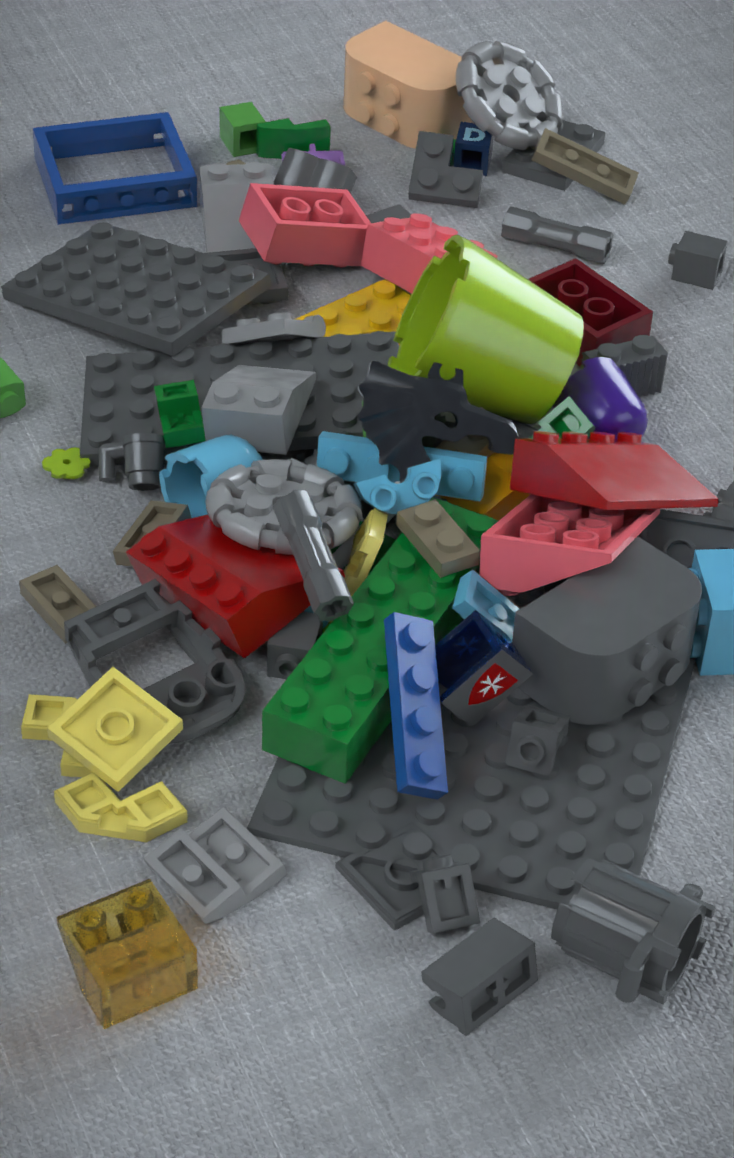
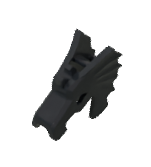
M372 361L368 365L367 376L357 387L363 398V407L357 418L362 422L361 425L366 432V438L372 441L379 450V464L394 465L400 473V483L407 476V468L431 461L421 442L424 436L457 442L467 435H480L488 439V449L490 451L508 455L514 453L515 439H520L515 425L506 418L471 405L468 402L466 391L463 388V370L455 368L453 378L445 380L439 374L442 364L436 362L432 364L427 378L406 374L379 361ZM442 412H451L455 417V424L449 428L444 423L436 421L434 417Z

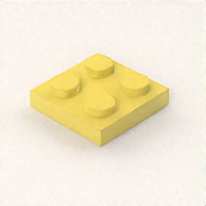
M112 667L49 725L47 732L48 738L119 792L183 730V720L116 668Z

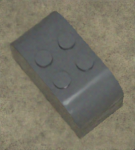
M637 537L612 563L577 574L515 612L511 657L532 672L533 675L518 688L549 711L570 716V722L577 724L598 725L608 723L619 718L635 706H642L657 690L665 685H673L688 668L702 594V586L698 577L686 566L640 537Z

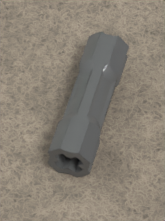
M512 206L505 212L501 236L505 239L525 244L536 243L570 252L579 258L605 264L609 258L614 236L609 231L590 226H574L543 218L535 212Z
M293 490L291 493L279 497L273 509L281 530L287 537L304 580V589L314 614H317L319 621H333L339 616L348 614L354 602L345 579L337 568L312 498L309 497L306 490Z

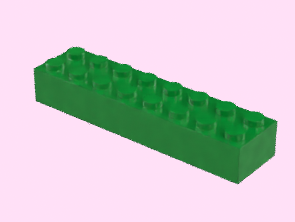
M432 497L429 501L436 499L480 550L481 535L499 520ZM402 532L352 595L354 605L349 613L339 616L330 623L262 710V750L346 784L392 720L384 619L393 612L432 620L436 645L464 620L453 609L460 577L471 570L480 574V561L479 565L440 578Z

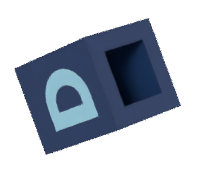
M461 122L455 142L453 167L483 170V176H487L492 158L494 136L488 131L482 132L474 123Z

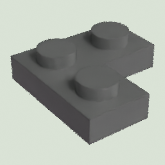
M419 131L408 191L409 200L478 208L483 170L450 166L454 135Z

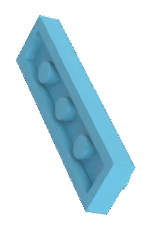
M322 431L319 435L318 467L326 469L347 481L361 482L385 474L391 482L399 481L400 473L394 465L379 464V450L368 438ZM424 447L431 461L440 459L442 478L435 495L481 502L484 496L488 456Z

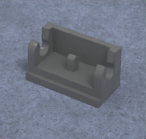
M492 918L421 971L422 982L432 991L441 995V997H433L428 1002L429 1005L439 1015L457 1026L460 1033L467 1036L538 981L535 942L498 919Z

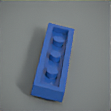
M393 612L384 619L397 792L438 800L448 793L433 621Z

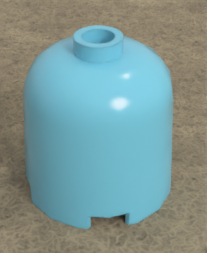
M232 434L216 437L166 455L167 467L159 472L161 492L165 502L188 505L191 518L207 515L205 500L211 483L221 473L234 466L242 464L247 468L251 467L253 461L263 459L255 447L243 438Z

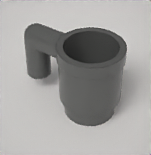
M136 433L123 437L121 442L101 445L98 450L99 481H115V459L124 458L125 476L128 477V487L130 489L148 491L161 488L159 472L164 470V436L155 433Z

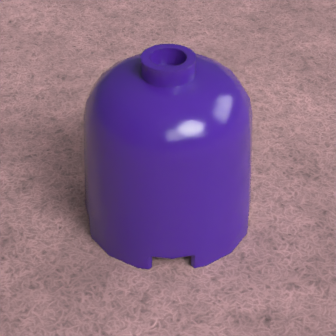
M596 357L582 361L585 368L578 370L569 377L561 394L552 406L553 409L570 396L595 426L593 432L615 434V439H617V432L637 433L643 437L648 423L647 411L623 371L610 358Z

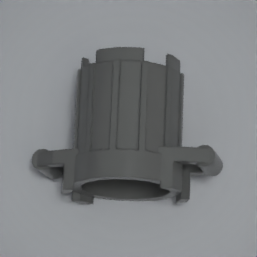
M588 858L581 864L571 879L580 885L574 892L569 905L560 902L552 926L551 939L557 941L555 944L561 946V950L565 952L564 954L619 979L615 993L619 1000L630 1003L635 1001L641 994L664 1005L667 997L679 983L691 957L698 960L702 954L707 939L700 937L705 916L712 918L715 914V906L701 900L703 890L698 885L686 884L677 893L607 860L599 863Z

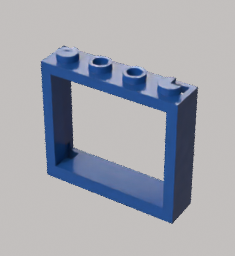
M169 112L32 128L34 158L58 225L197 207V176ZM154 134H162L163 138L154 139ZM164 146L175 172L64 185L55 159ZM178 190H183L185 196L178 197ZM65 204H72L71 211L62 212Z

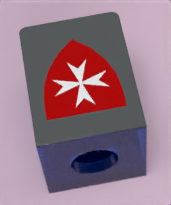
M474 610L435 645L438 682L447 688L440 696V701L446 708L470 725L478 723L533 675V672L508 635L477 610Z

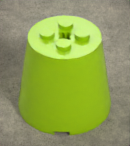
M454 235L444 243L443 249L447 252L441 259L433 256L417 282L393 341L400 344L397 358L391 356L387 366L409 375L427 378L432 364L436 362L442 364L439 374L445 380L453 378L455 368L463 370V388L471 405L479 408L482 406L486 411L503 418L529 425L534 424L542 419L551 409L569 379L580 352L584 328L582 316L470 240L460 235Z

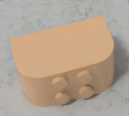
M384 21L361 32L347 41L345 46L343 108L346 114L354 120L414 149L417 146L419 131L454 135V139H456L461 122L474 123L464 110L463 104L465 102L463 97L458 95L456 88V69L458 63L462 61L461 56L388 21Z

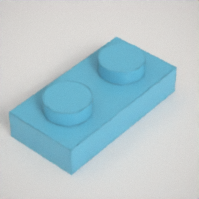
M471 570L460 577L453 609L463 619L467 618L474 610H477L507 635L497 642L495 646L511 656L515 612L520 609L478 573Z

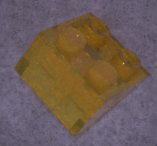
M151 879L56 917L57 926L80 990L103 1029H107L198 989L197 948Z

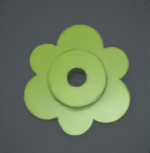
M76 447L69 448L66 451L55 449L51 453L52 456L42 460L43 469L51 472V476L56 479L81 478L84 475V469L90 467V459L80 458V448Z

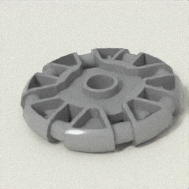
M489 41L480 42L465 51L461 57L462 61L458 63L456 69V88L458 95L462 96L465 102L463 104L464 110L482 132L488 131L494 136V141L519 150H525L527 147L535 150L545 128L558 134L557 128L562 125L563 120L561 96L555 94L553 89L555 87L554 80L536 59L531 61L525 56L524 50L501 41H495L493 44ZM495 117H496L497 119H499L500 121H502L503 123H502V124L498 123V122L495 120Z
M292 460L253 461L251 467L245 468L242 464L234 466L221 473L211 483L205 500L209 518L216 527L222 528L224 535L249 548L259 550L260 547L275 549L276 554L284 555L294 554L287 537L281 530L273 506L279 497L285 496L293 490H306L309 497L312 498L330 549L348 540L357 531L359 522L362 519V504L352 486L344 485L341 477L326 469L312 464H308L307 468L293 466Z

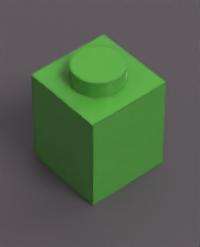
M246 102L219 107L220 138L232 156L238 157L256 153L257 124L266 121L254 104Z

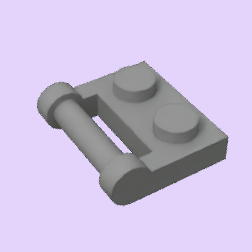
M273 313L268 315V321L260 322L258 318L237 320V327L222 329L223 344L232 345L254 343L262 340L269 342L291 340L300 337L319 338L325 335L326 325L320 315L308 316L304 320H296L291 318V313Z

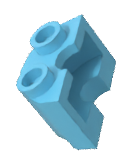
M440 459L407 468V476L400 484L391 482L385 474L354 483V486L360 498L373 509L376 508L390 515L397 514L398 511L428 502L437 493L442 476Z

